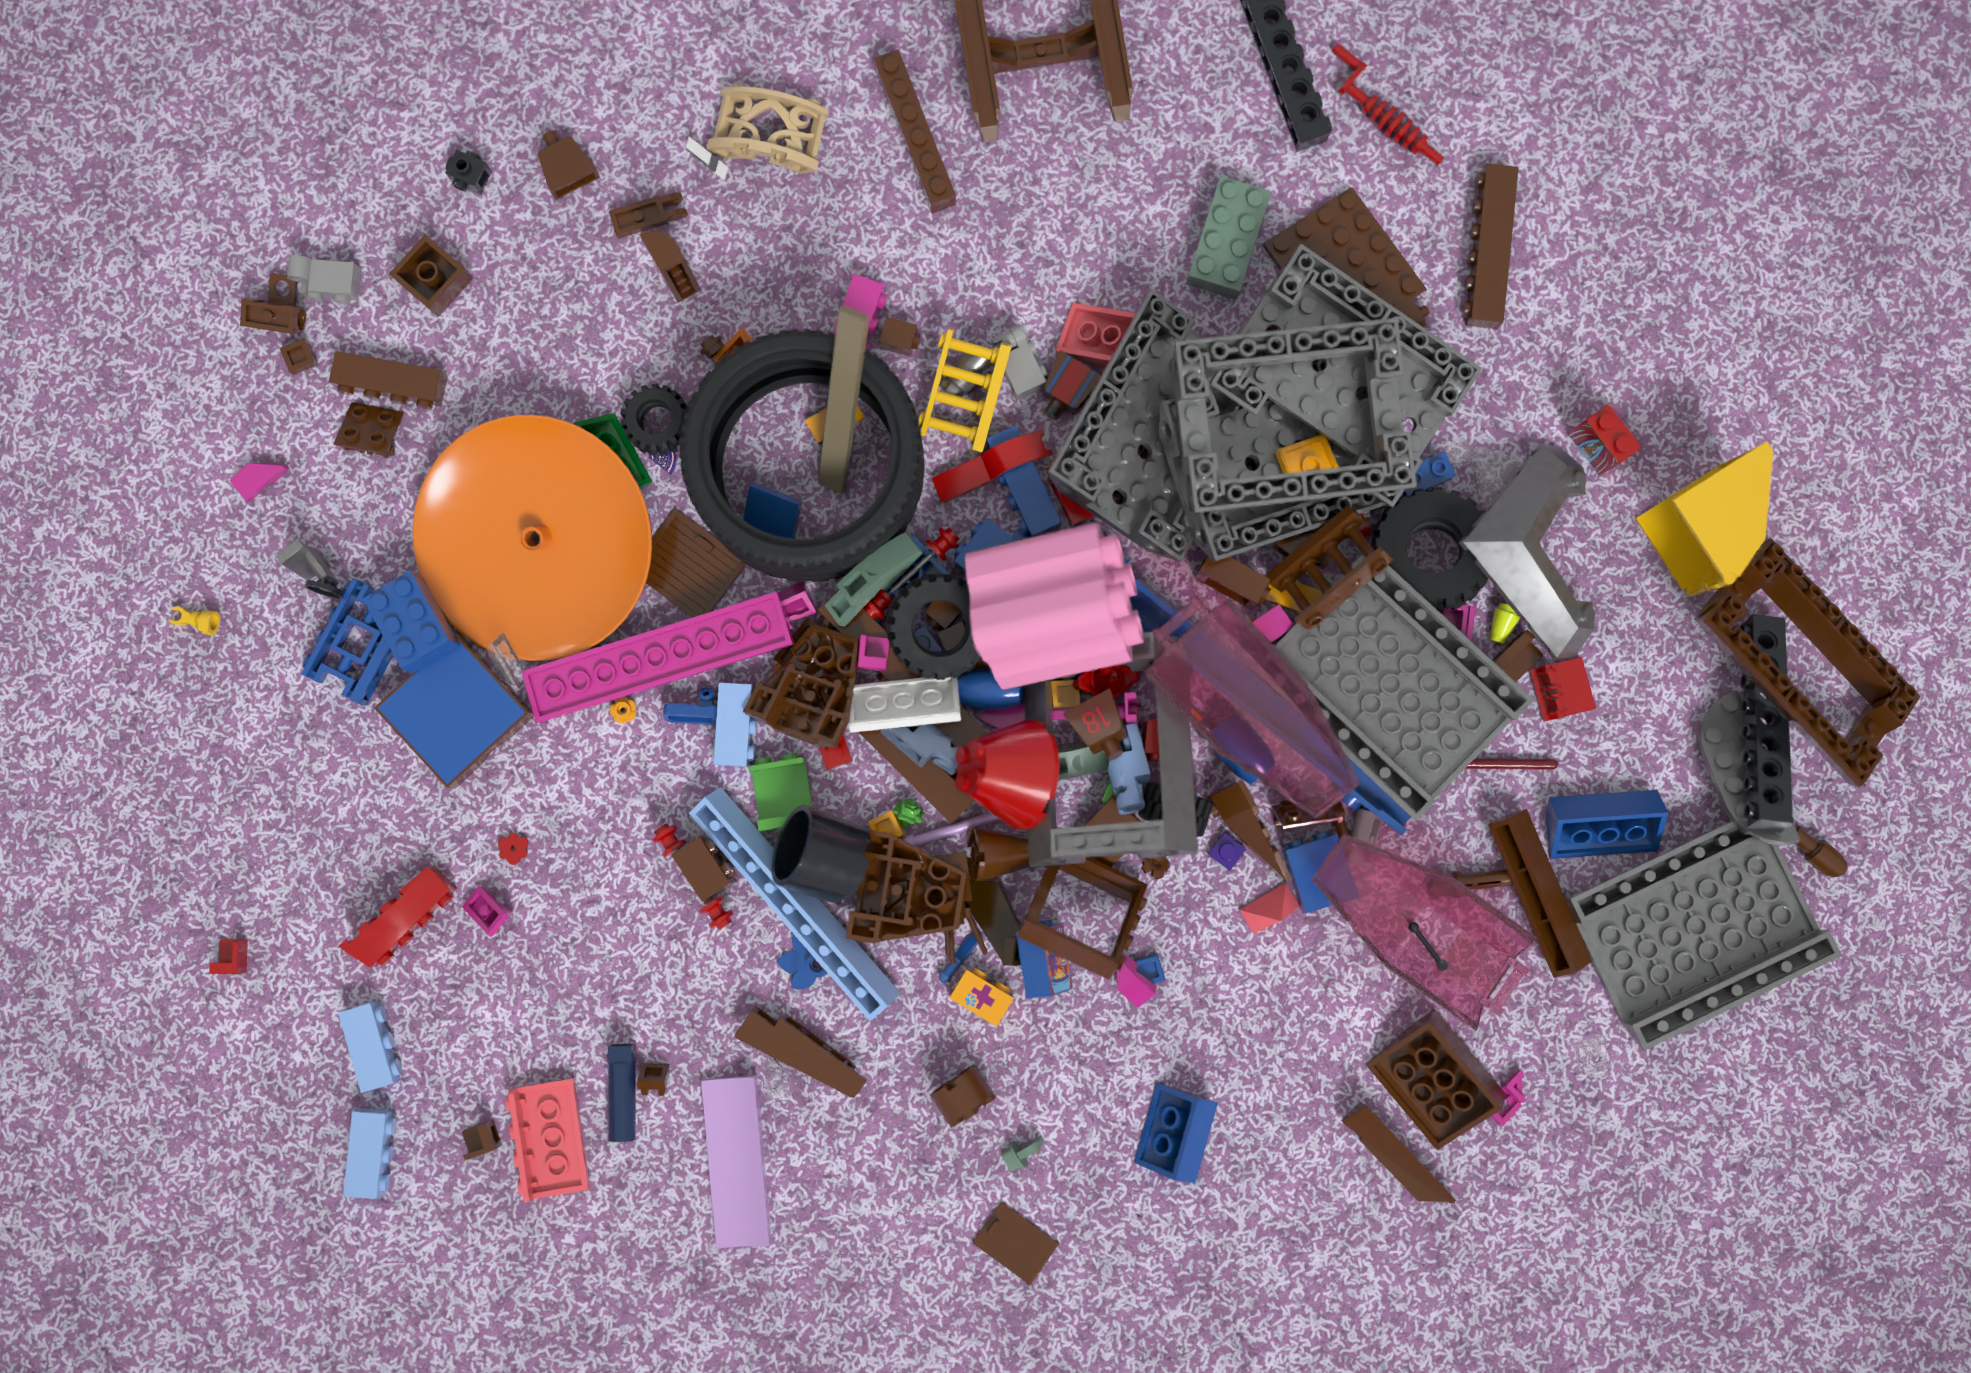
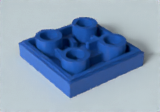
M753 482L749 485L743 520L768 534L795 539L802 501Z

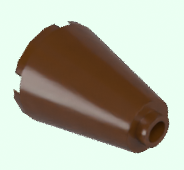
M982 827L970 828L967 847H971V857H968V866L972 880L981 882L1030 868L1028 836Z

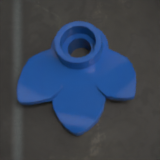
M793 935L792 943L795 950L783 954L777 960V963L784 971L793 974L791 981L793 989H806L813 985L816 978L823 977L828 973L823 967L820 969L814 967L813 961L815 958L799 939Z

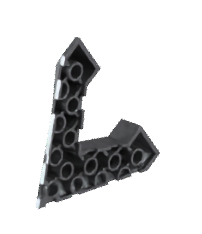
M1541 444L1534 450V456L1526 460L1519 468L1517 477L1506 484L1488 506V511L1483 513L1475 522L1470 535L1463 537L1459 544L1464 550H1470L1473 553L1475 564L1487 578H1490L1494 583L1493 586L1518 616L1523 615L1528 622L1527 628L1538 641H1544L1549 648L1547 652L1552 659H1573L1595 629L1593 602L1576 601L1539 543L1565 499L1586 495V476L1584 468L1561 447Z

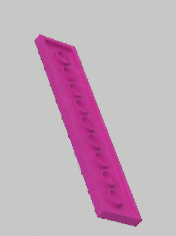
M776 591L521 672L535 722L542 723L794 645L780 593Z

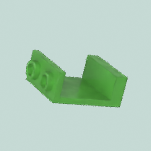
M798 753L782 755V761L771 762V758L754 760L755 765L748 766L749 772H752L759 815V820H757L759 831L782 828L790 814L801 805L813 808L805 758H798Z

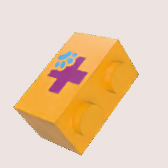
M976 967L972 971L966 968L951 993L950 999L997 1027L1014 999V996L1009 994L1012 989L999 981L995 985L986 980L988 975Z

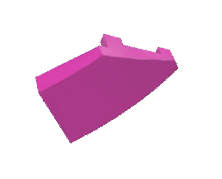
M247 463L234 475L230 482L245 501H252L269 483H275L289 467L288 465L269 463Z
M1123 953L1122 955L1126 956V960L1122 965L1121 971H1116L1117 988L1130 1002L1140 1007L1156 994L1157 986L1136 971L1138 963Z
M1517 1070L1500 1086L1507 1094L1505 1100L1508 1103V1110L1506 1111L1503 1108L1491 1116L1499 1126H1504L1521 1107V1103H1525V1095H1523L1522 1078H1524L1522 1070Z

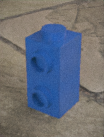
M1444 451L1424 460L1415 473L1417 487L1405 489L1402 494L1409 497L1414 490L1423 488L1424 491H1427L1454 478L1456 473L1446 452Z

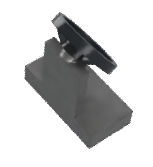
M295 540L276 555V558L283 566L306 580L304 587L323 596L343 599L344 591L336 587L339 581L328 568L329 563L322 555L300 540ZM317 576V578H318L319 580L314 581V580H311V579H312L313 577Z

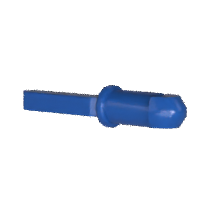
M974 934L969 935L955 953V964L951 965L949 962L945 969L940 972L939 980L942 983H948L958 968L964 964L963 961L968 958L978 945Z

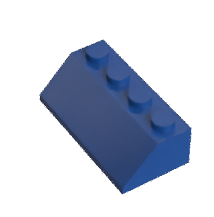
M1658 790L1549 797L1546 810V824L1550 859L1658 851L1668 815Z

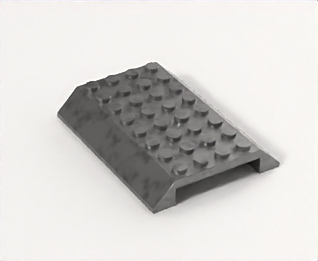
M1362 554L1351 567L1354 569L1366 557ZM1389 565L1383 572L1376 574L1328 614L1318 626L1308 631L1296 623L1254 667L1268 683L1415 821L1436 802L1435 799L1488 744L1512 720L1515 721L1535 701Z
M1732 821L1568 898L1571 913L1592 959V964L1618 1018L1644 1051L1842 956L1830 930L1819 929L1779 846L1761 842V839L1747 832H1742Z

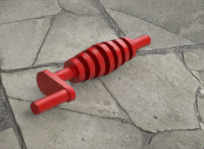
M1338 43L1332 50V53L1355 70L1338 93L1341 96L1348 93L1364 108L1362 113L1365 116L1370 111L1372 113L1369 118L1371 123H1374L1379 118L1381 121L1376 126L1379 131L1386 124L1389 127L1384 133L1386 138L1395 131L1397 135L1392 140L1394 143L1397 144L1401 138L1405 139L1406 141L1401 147L1407 149L1411 144L1414 147L1411 150L1412 154L1415 155L1417 152H1421L1438 166L1445 157L1427 144L1429 137L1426 134L1422 138L1418 136L1421 131L1419 126L1414 131L1409 129L1414 123L1411 118L1405 125L1401 123L1407 115L1404 111L1395 118L1393 115L1398 109L1396 106L1393 105L1389 111L1385 110L1389 102L1384 100L1379 105L1377 103L1380 98L1375 94L1373 97H1369L1353 84L1368 65L1365 62H1361Z

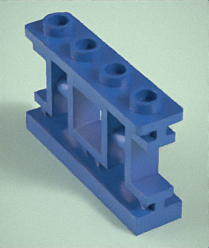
M353 578L342 590L344 591L343 599H341L338 606L331 610L328 617L330 621L327 627L318 634L315 641L317 645L314 651L305 658L302 665L304 669L301 675L323 684L326 676L330 673L348 682L341 695L348 697L357 704L367 706L394 655L381 631L372 627L375 621L369 610L362 621L349 615L356 601L366 605L362 598L372 593L374 589L366 583ZM354 624L373 634L362 657L342 648ZM330 649L343 655L336 669L323 663ZM353 661L366 666L359 681L347 675Z

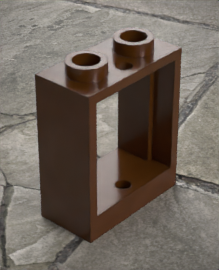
M1206 555L1194 579L1248 609L1255 605L1259 606L1261 602L1263 603L1271 588L1267 587L1271 579L1231 557L1213 562Z

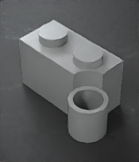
M290 255L287 279L302 282L301 294L309 301L323 302V298L333 299V302L339 304H349L350 300L359 301L362 269L354 262L316 260L300 255Z

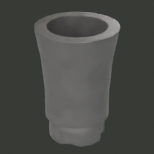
M962 352L953 364V367L986 375L995 367V364L990 363L991 360ZM945 376L940 382V387L946 393L963 397L964 394L967 395L976 385Z

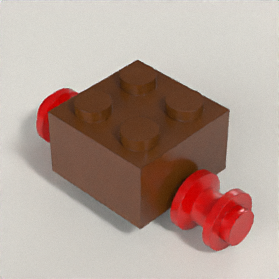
M668 823L662 825L654 831L656 836L652 841L662 844L665 849L662 856L664 858L669 855L672 856L700 900L706 905L699 912L709 915L712 920L709 927L711 929L717 927L718 930H721L733 922L730 917L734 912L724 909L722 906L724 897L722 895L715 900L713 898L736 883L734 876L737 875L735 869L729 861L723 862L719 856V853L722 851L709 838L698 837L686 845L685 839L678 840L674 834L677 830L675 824L669 826Z

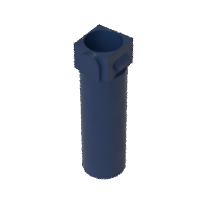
M636 1043L611 1044L608 1046V1141L610 1142L636 1140Z

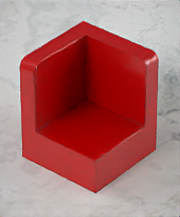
M221 939L219 941V959L217 962L209 964V974L246 973L248 939Z

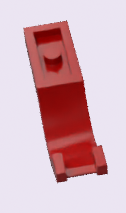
M1042 429L1005 441L989 449L981 456L931 478L941 502L944 504L987 485L1001 474L1028 462L1040 461L1053 455L1051 449L1046 450L1041 437L1045 435Z

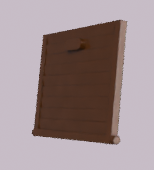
M675 508L652 538L651 564L646 584L691 617H696L709 613L714 609L746 564L730 553L717 538Z

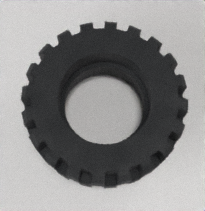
M926 574L925 576L915 578L905 587L903 586L895 599L892 600L886 620L887 637L895 656L911 672L927 679L945 680V678H956L966 671L969 672L979 660H982L975 646L972 634L971 602L967 581L950 574ZM935 600H944L954 604L961 611L965 620V632L961 641L954 648L945 652L927 650L917 641L913 631L914 618L919 609Z

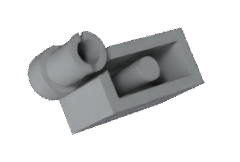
M1020 324L1009 328V332L991 339L993 348H1000L1001 342L1012 345L1004 376L1016 401L1045 387V379L1048 378V374L1042 363L1038 365L1034 357L1037 354L1035 346L1031 339L1027 341Z

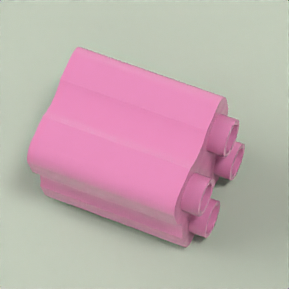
M1098 522L965 554L974 643L984 662L989 664L1002 690L1133 661L1131 646L1144 643L1139 614L1137 610L1131 611L1129 597L1137 595L1136 581L1131 564H1124L1123 551L1118 535L1113 534L1104 537Z

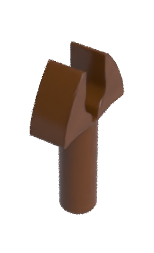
M1340 801L1329 803L1338 817V820L1331 822L1332 826L1336 828L1343 852H1350L1353 850V846L1345 823L1346 813Z

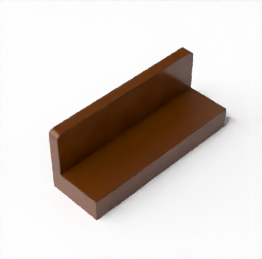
M1529 630L1520 632L1492 659L1515 682L1543 657V653L1531 642L1535 636Z

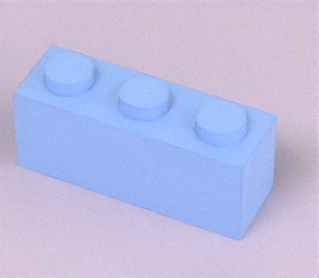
M719 683L714 765L750 766V761L754 762L755 745H751V735H756L757 720L743 713L755 688L752 684Z
M378 1001L338 1013L361 1093L400 1081L402 1066L399 1059H395L392 1048H394L395 1042L391 1032L386 1030L384 1022L387 1021V1014L385 1008L382 1005L380 1006Z
M359 1108L352 1111L343 1196L377 1199L384 1195L385 1191H388L391 1178L390 1174H387V1166L393 1158V1146H390V1137L394 1135L396 1130V1118H393L392 1110Z

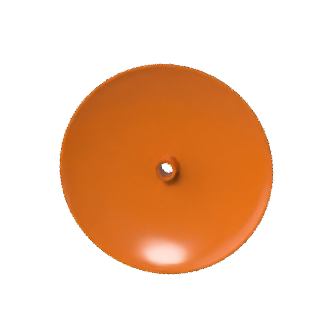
M514 415L491 420L472 428L451 443L437 458L421 486L416 501L413 518V547L420 576L424 579L443 616L460 633L481 647L499 655L521 660L546 661L575 655L595 646L612 634L626 620L639 600L648 578L652 556V529L646 502L638 483L625 463L607 444L592 433L564 420L539 415ZM534 531L540 536V543L538 545L532 540V533Z

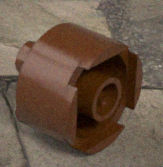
M973 1064L950 1081L938 1087L931 1093L930 1097L947 1124L953 1128L963 1120L966 1121L979 1112L978 1108L992 1102L996 1095L979 1069Z

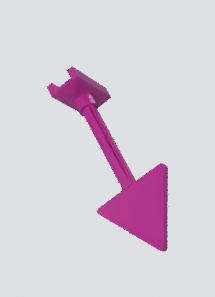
M1125 693L1124 703H1117L1122 720H1126L1128 725L1137 723L1138 729H1141L1137 708L1141 707V702L1136 693ZM1024 699L1022 705L997 711L987 710L979 715V719L997 729L1024 721ZM1054 708L1053 720H1067L1063 713L1072 708Z

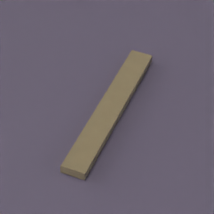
M845 305L839 309L818 481V484L840 494L846 490L869 322L868 315Z

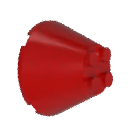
M1028 719L968 741L964 747H959L956 751L955 758L958 763L955 780L956 789L965 793L1011 828L1028 830L1036 826L1046 815L1043 810L1048 799H1054L1058 784L1059 753L1054 735L1048 734L1045 729L1047 725L1043 722Z

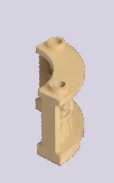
M732 84V87L721 88L720 94L723 96L715 134L714 138L708 140L706 149L725 159L755 160L756 155L769 157V163L782 166L799 174L817 171L819 161L816 158L825 118L829 114V110L820 106L821 103L819 101L803 99L775 90L745 87L741 84ZM736 103L745 104L740 109L735 107ZM735 109L737 115L740 117L739 119L733 118ZM772 109L782 119L788 130H779L773 133L767 142L760 140L757 128L749 122L762 112ZM800 115L813 119L810 133L798 131V129H805L808 126L807 121L799 120ZM742 129L750 131L752 133V137L750 139L743 138V136L746 135L747 132ZM791 138V140L784 139L787 143L785 147L777 145L779 139ZM801 140L808 141L806 154H803Z

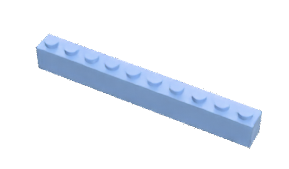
M721 787L704 797L689 812L690 816L869 1021L875 1018L901 994L855 940L845 939L847 931L818 898L778 886L774 883L771 871L773 846Z

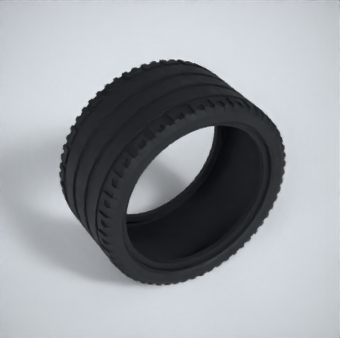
M798 329L780 330L778 334L770 332L764 336L760 335L755 337V341L750 342L748 340L740 347H735L733 353L730 355L727 353L719 362L717 361L714 364L715 368L712 371L709 370L703 380L699 382L698 391L694 390L692 398L687 405L688 413H684L681 425L682 438L679 440V456L681 459V472L688 496L705 525L730 553L748 566L772 577L784 578L795 582L829 581L832 578L839 579L845 577L866 557L895 537L903 534L915 514L923 489L925 462L921 429L914 405L895 373L890 371L888 365L877 355L870 354L869 349L865 347L858 398L864 401L879 416L892 440L891 465L879 496L869 509L853 523L825 536L810 539H791L763 532L741 519L732 510L723 482V458L727 441L741 416L750 406L767 394L796 384L816 383L830 386L836 335L831 332L827 335L821 330L815 331L810 329H804V331H798Z

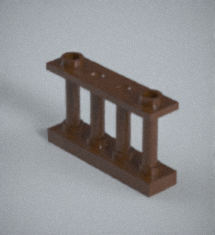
M1349 505L1265 575V577L1271 579L1269 584L1281 593L1284 590L1288 591L1302 611L1294 620L1308 631L1321 624L1328 614L1376 574L1383 572L1388 564L1394 560L1382 547L1376 550L1372 548L1359 531V527L1365 523L1364 519ZM1348 536L1351 537L1366 557L1354 569L1337 548ZM1327 554H1329L1344 575L1333 586L1329 584L1316 566L1317 562ZM1306 572H1308L1323 593L1311 605L1295 584L1296 580Z

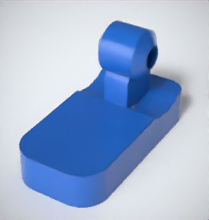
M709 687L702 688L699 691L700 700L698 705L664 704V720L670 723L716 725L717 707L713 706L715 700L713 690Z

